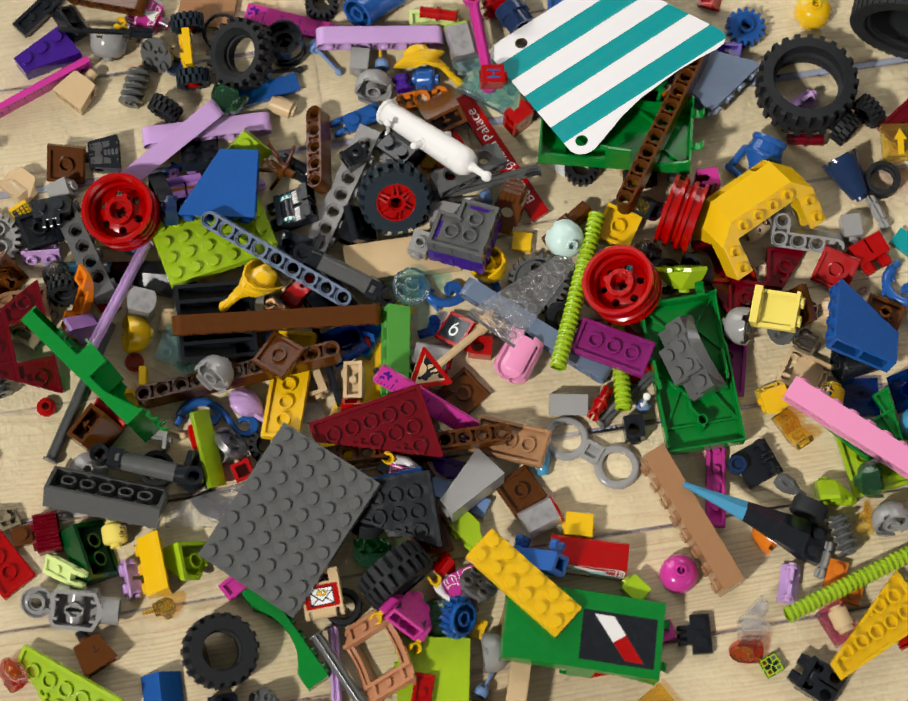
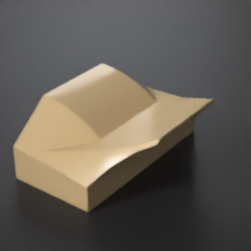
M23 167L9 171L0 180V189L18 203L25 200L30 206L32 201L39 195L36 190V178Z
M362 360L343 361V369L337 374V382H340L342 388L340 392L343 398L364 399L366 374Z

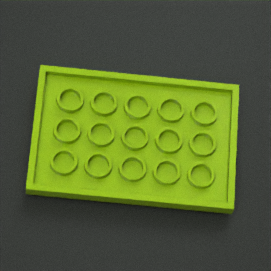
M258 196L257 221H252L250 224L240 223V220H233V222L277 247L278 243ZM181 218L178 225L166 226L160 220L158 230L153 236L154 244L171 289L174 285L188 284L246 265L250 260L258 259L205 228L201 223V219L189 222L183 221V218ZM214 219V222H207V223H208L209 225H213V224L215 223V219ZM229 224L223 227V232L226 235L232 232ZM241 234L239 238L242 244L248 243L249 239L246 234ZM259 243L256 246L257 253L263 254L265 252L263 244Z

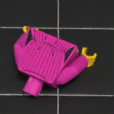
M418 591L392 596L379 607L377 613H373L368 618L369 621L373 616H376L378 622L374 625L376 626L381 623L382 616L385 614L384 619L412 640L416 639L415 642L407 645V651H411L415 645L416 650L414 654L421 652V642L425 641L432 628L429 616L430 607L422 601L424 596Z

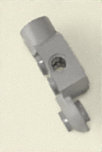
M58 584L53 592H49L45 588L36 586L25 590L20 599L21 608L26 615L32 618H42L48 615V621L52 628L93 632L97 624L117 626L119 624L121 598L102 596L99 588L86 587L85 589H77L71 585ZM34 597L40 598L41 601H42V604H41V605H36V604H34V603H33V598H34Z

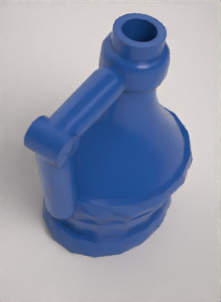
M755 131L749 144L741 146L729 163L725 165V169L736 178L743 174L735 166L745 153L749 169L762 160L782 164L783 150L787 148V144L772 136Z

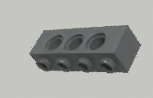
M497 142L492 145L491 143L486 144L481 150L474 152L478 159L477 166L484 171H490L492 175L505 169L507 166V160ZM481 159H486L488 163L482 164L479 161ZM446 167L442 169L437 168L429 175V182L439 200L482 180L476 173L457 175ZM452 175L455 179L447 180L446 176Z

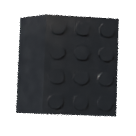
M240 280L174 285L172 288L174 316L224 313L218 309L219 303L228 298L239 285ZM253 297L239 299L225 312H242L249 309L254 311ZM256 332L176 336L179 366L198 364L204 357L210 355L226 357L231 362L251 358L258 353Z

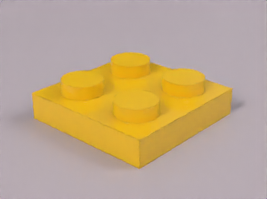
M608 202L603 212L605 220H603L604 224L602 225L599 240L610 245L630 246L643 217L633 212L626 215L621 214L617 210L616 205Z

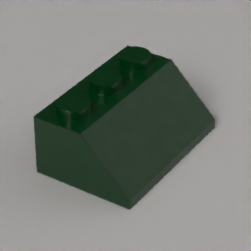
M103 520L72 524L59 533L69 562L89 572L86 578L76 576V580L85 582L86 586L95 585L119 576L118 562L114 550L110 546L104 545L102 541L101 527L104 525Z

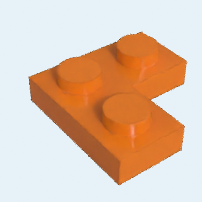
M830 558L822 588L846 577L849 563ZM864 587L858 588L857 591H852L851 594L847 593L845 597L842 596L841 599L836 601L858 607Z

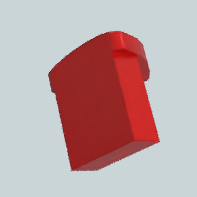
M444 551L434 563L432 570L444 578L446 574L456 572V562L448 551Z

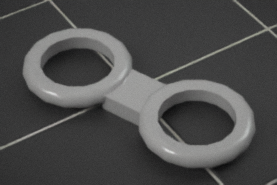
M563 416L552 420L546 427L547 430L553 432L556 427L569 424L579 430L581 444L575 451L569 453L561 452L554 447L551 440L549 452H551L554 458L562 461H571L580 457L594 465V471L598 480L605 487L614 490L624 489L631 486L638 478L640 463L636 454L630 448L620 444L610 445L606 448L589 439V432L578 419ZM621 453L629 458L632 464V472L627 479L613 481L605 476L602 471V462L607 455Z

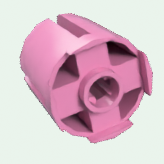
M512 329L494 361L495 372L502 379L513 384H524L528 381L545 346L538 338L534 337V339L523 335L524 331L519 329Z

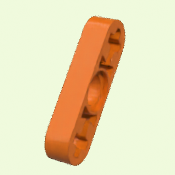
M435 86L432 91L416 90L399 94L395 100L399 106L408 111L417 110L416 106L421 104L416 100L419 95H424L427 97V100H430L429 93L436 97L437 92L442 94L448 90L444 86ZM402 99L407 102L406 106L400 104Z

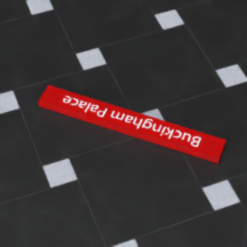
M468 91L456 98L467 118L468 126L482 147L486 144L491 143L492 145L497 142L507 160L506 168L499 172L504 173L519 169V165L471 93ZM527 178L521 179L524 183V190L526 187L528 188L524 210L532 222H535L547 215L549 210Z

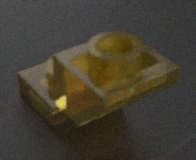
M785 408L782 412L771 418L788 443L798 451L814 441L812 434L801 426L797 415L788 408Z

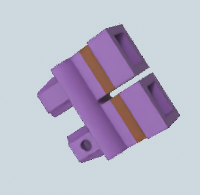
M169 169L167 183L173 196L178 197L180 204H183L187 199L185 187H187L189 196L201 178V174L198 171L187 172V175L180 176L179 169Z

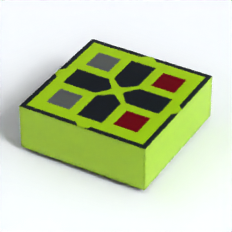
M776 652L757 662L767 679L785 670Z

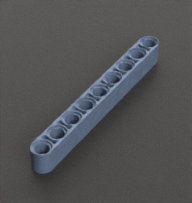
M207 211L201 216V223L205 228L337 305L346 306L352 302L353 294L349 289L310 266L296 261L293 256L219 213ZM210 214L215 217L213 225H209L206 221L207 216ZM226 224H229L232 228V232L229 235L223 232V227ZM243 233L246 234L249 239L248 243L245 245L242 244L239 240L241 234ZM259 243L265 246L263 254H259L256 251V246ZM275 253H279L282 257L279 264L273 262L272 257ZM291 263L298 265V272L295 274L289 270ZM309 272L315 275L313 283L306 281V274ZM324 282H328L332 286L329 293L324 292L322 289ZM341 292H346L348 294L347 302H341L339 300V294Z
M468 278L459 293L464 300L485 313L493 310L494 313L491 316L511 329L524 331L523 335L534 339V337L538 338L545 345L543 349L552 354L555 351L554 346L556 345L555 341L558 335L556 329L476 279ZM572 353L569 354V359H567L568 365L600 384H604L612 372L611 367Z

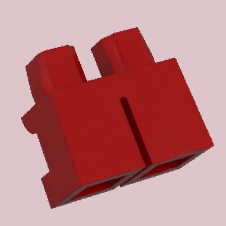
M521 98L519 107L513 111L509 107L504 111L502 125L515 138L531 125L532 118L537 114V111L528 100L524 102Z
M880 231L853 244L846 251L847 254L861 259L857 270H862L867 277L877 271L873 264L874 262L878 261L882 268L892 263L891 257L888 254L890 248Z

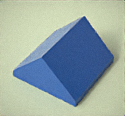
M158 671L141 677L143 701H184L180 671Z

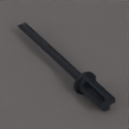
M129 25V29L60 27L58 29L59 32L63 33L82 32L87 34L129 35V40H132V38L149 39L153 37V28L132 27V25Z

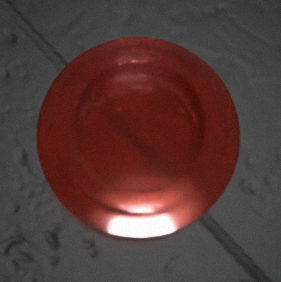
M131 353L125 359V366L129 371L137 372L139 371V366H144V359L139 353Z

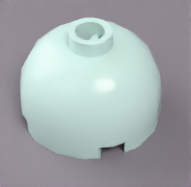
M561 219L553 223L554 226L547 230L545 236L547 248L560 258H570L577 255L582 248V243H584V234L581 228L570 219Z

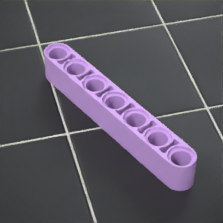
M437 25L323 26L316 29V47L318 50L323 51L351 50V47L370 48V50H405L414 44H424L429 49H441L444 47L443 27Z
M211 99L120 173L133 175L141 181L221 117L224 112Z
M268 112L219 117L190 142L218 139V141L232 140L238 136L244 127L255 137L269 135L272 133L270 114ZM183 122L142 128L143 148L150 149Z

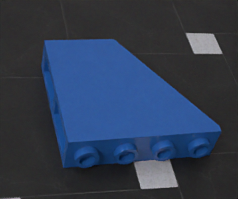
M220 149L179 209L178 215L180 218H183V221L193 222L195 219H201L205 212L214 211L232 222L233 220H240V223L250 224L252 221H257L260 169L259 150ZM210 214L207 216L206 221L214 222L215 217Z
M840 279L829 290V316L826 320L828 327L825 334L826 348L887 373L897 363L899 333L853 288Z

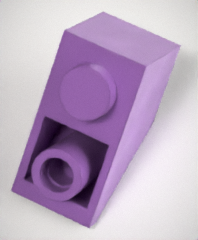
M91 313L67 317L62 321L66 325V332L71 337L76 336L77 340L85 345L87 344L85 339H90L99 319Z

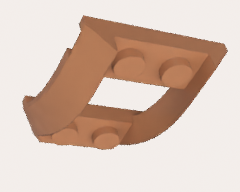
M377 609L346 627L344 635L347 637L346 643L342 646L357 670L363 690L367 693L369 701H384L410 684L416 685V675L409 653L395 626L384 619L385 615L382 616L381 623L374 626L378 622L376 616H373L368 621L370 615L379 611ZM385 629L395 647L401 665L377 679L360 644Z

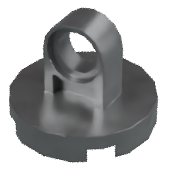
M227 427L219 428L214 435L219 452L222 451L225 455L224 460L221 461L222 464L229 463L232 458L241 461L249 454L247 452L249 445L238 433L236 435L230 433L231 429Z

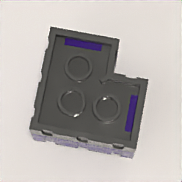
M463 198L461 208H459L457 214L439 209L426 242L429 259L484 274L492 254V248L495 246L498 238V232L502 227L500 207Z

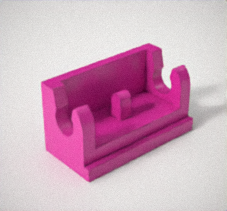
M717 167L696 170L693 185L696 181L701 182L700 186L705 187L706 184L710 185L706 197L711 196L720 189L721 182Z

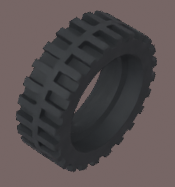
M796 34L792 40H789L788 37L783 38L781 45L776 42L772 45L771 52L767 50L758 70L755 82V98H758V108L764 109L762 115L765 119L770 117L772 119L771 124L774 127L778 124L782 127L781 131L785 133L788 130L793 131L794 136L806 133L807 137H812L813 133L816 132L821 136L825 134L828 128L832 131L840 120L851 111L858 92L857 67L852 68L853 58H847V51L844 48L838 49L835 41L832 40L829 43L825 41L826 37L823 36L817 39L813 38V34H807L806 37ZM793 63L814 64L826 70L834 78L838 86V93L835 100L829 105L813 109L802 108L788 102L781 96L775 86L776 75L780 69Z

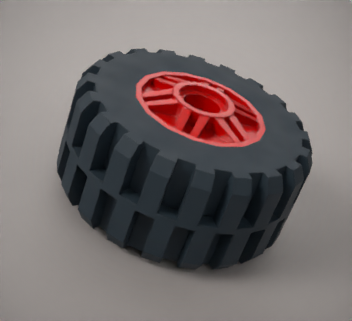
M387 159V163L384 164L380 161L376 163V168L370 167L367 170L368 175L362 176L361 184L358 186V201L361 213L364 215L365 221L368 224L371 223L373 229L378 230L380 228L383 234L391 232L392 235H398V232H403V234L409 233L408 229L412 228L415 230V228H418L417 223H423L426 220L425 214L428 215L430 212L432 197L425 175L422 174V171L418 167L414 168L413 163L409 161L404 164L402 159H397L396 162H392V159Z

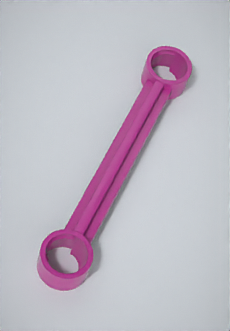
M462 0L469 7L480 66L491 65L479 5L481 0ZM497 89L481 90L484 93L491 94L494 93Z

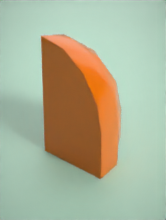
M752 528L754 542L768 555L777 544Z

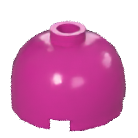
M677 554L668 557L663 562L659 570V579L667 591L673 594H684L694 588L698 581L699 571L696 563L690 557Z

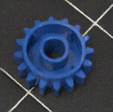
M745 7L744 11L738 8L737 14L732 11L725 25V29L728 30L726 36H730V42L743 43L744 48L748 45L753 47L755 42L759 44L760 38L764 37V31L766 30V26L763 25L765 19H760L761 13L754 14L755 9H752L750 12L747 7Z
M460 595L451 596L450 602H444L446 607L441 608L443 615L439 616V619H442L439 626L444 627L442 633H445L446 637L460 640L461 637L465 638L473 630L477 619L476 608L473 605V601H469L468 597Z

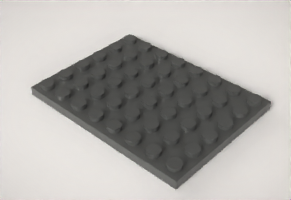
M284 422L198 555L295 619L381 484Z

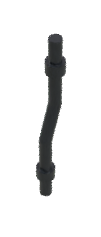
M304 301L305 308H312L307 301ZM312 328L313 333L317 334L316 344L323 343L320 329ZM333 365L327 366L325 368L330 382V391L334 395L337 407H341L342 395L340 391L342 388L340 382H337Z

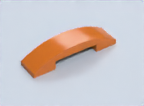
M78 264L74 278L79 287L72 310L65 311L63 319L89 313L91 309L94 284L91 275L83 264ZM62 321V323H61L62 329L65 331V333L68 335V337H71V336L66 332V330H65L66 325H65V324L63 323V321Z

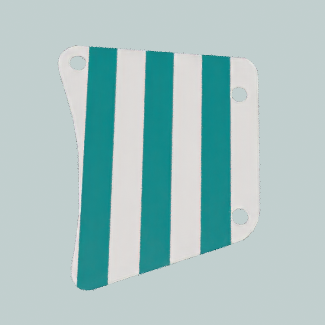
M563 0L500 40L492 47L490 54L496 64H504V71H507L508 78L566 147L575 154H587L600 144L619 119L638 100L678 70L718 49L724 44L726 36L720 29L662 0ZM519 38L526 39L527 46L517 48L515 46L516 40ZM580 135L588 138V142L584 146H578L575 143V139Z

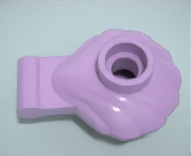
M237 387L229 394L231 408L241 416L255 417L263 423L265 405L262 404L258 394L248 387Z

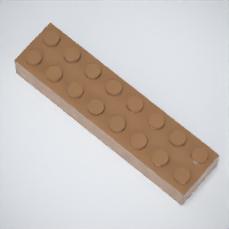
M662 444L644 454L640 462V470L645 477L648 476L651 483L649 484L653 492L659 494L661 498L659 500L664 510L667 509L671 515L669 518L675 527L678 526L681 531L679 535L682 541L690 546L691 556L694 560L699 561L701 565L699 568L704 577L708 576L711 581L710 587L715 594L718 593L721 597L739 587L745 580L744 576L694 493L683 487L682 484L686 480L665 445Z

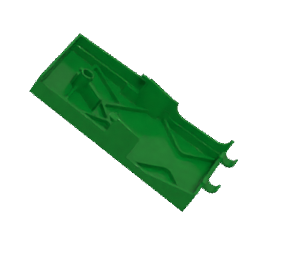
M694 96L687 101L653 172L690 174L692 150L700 151L704 145V140L700 143L693 141L694 118H702L705 115V108L702 110H695L693 108ZM642 98L638 100L619 119L600 144L587 154L571 152L541 117L538 163L629 170L663 101H646ZM580 135L575 139V143L578 146H584L588 142V138L584 135Z
M36 306L21 319L144 442H147L159 429L162 431L170 430L167 426L162 428L168 421L167 419L159 422L160 418L158 416L151 417L150 411L144 410L142 407L139 409L127 400L125 396L127 386L122 383L124 378L88 339H85L88 345L82 349L60 328L58 329Z

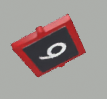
M451 311L446 320L441 323L442 326L434 337L454 347L471 333L477 323Z

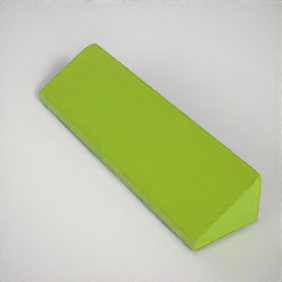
M209 409L189 413L207 489L227 485L218 446L214 440L215 434Z

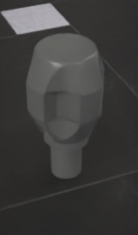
M780 472L773 481L776 488L783 493L807 495V493L799 488L800 486H798L796 480L787 473Z

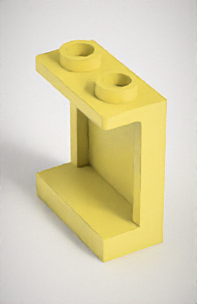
M755 285L749 324L752 327L796 333L797 327H801L802 316H800V311L805 307L806 298H803L801 291H797L796 294L764 289L763 285Z

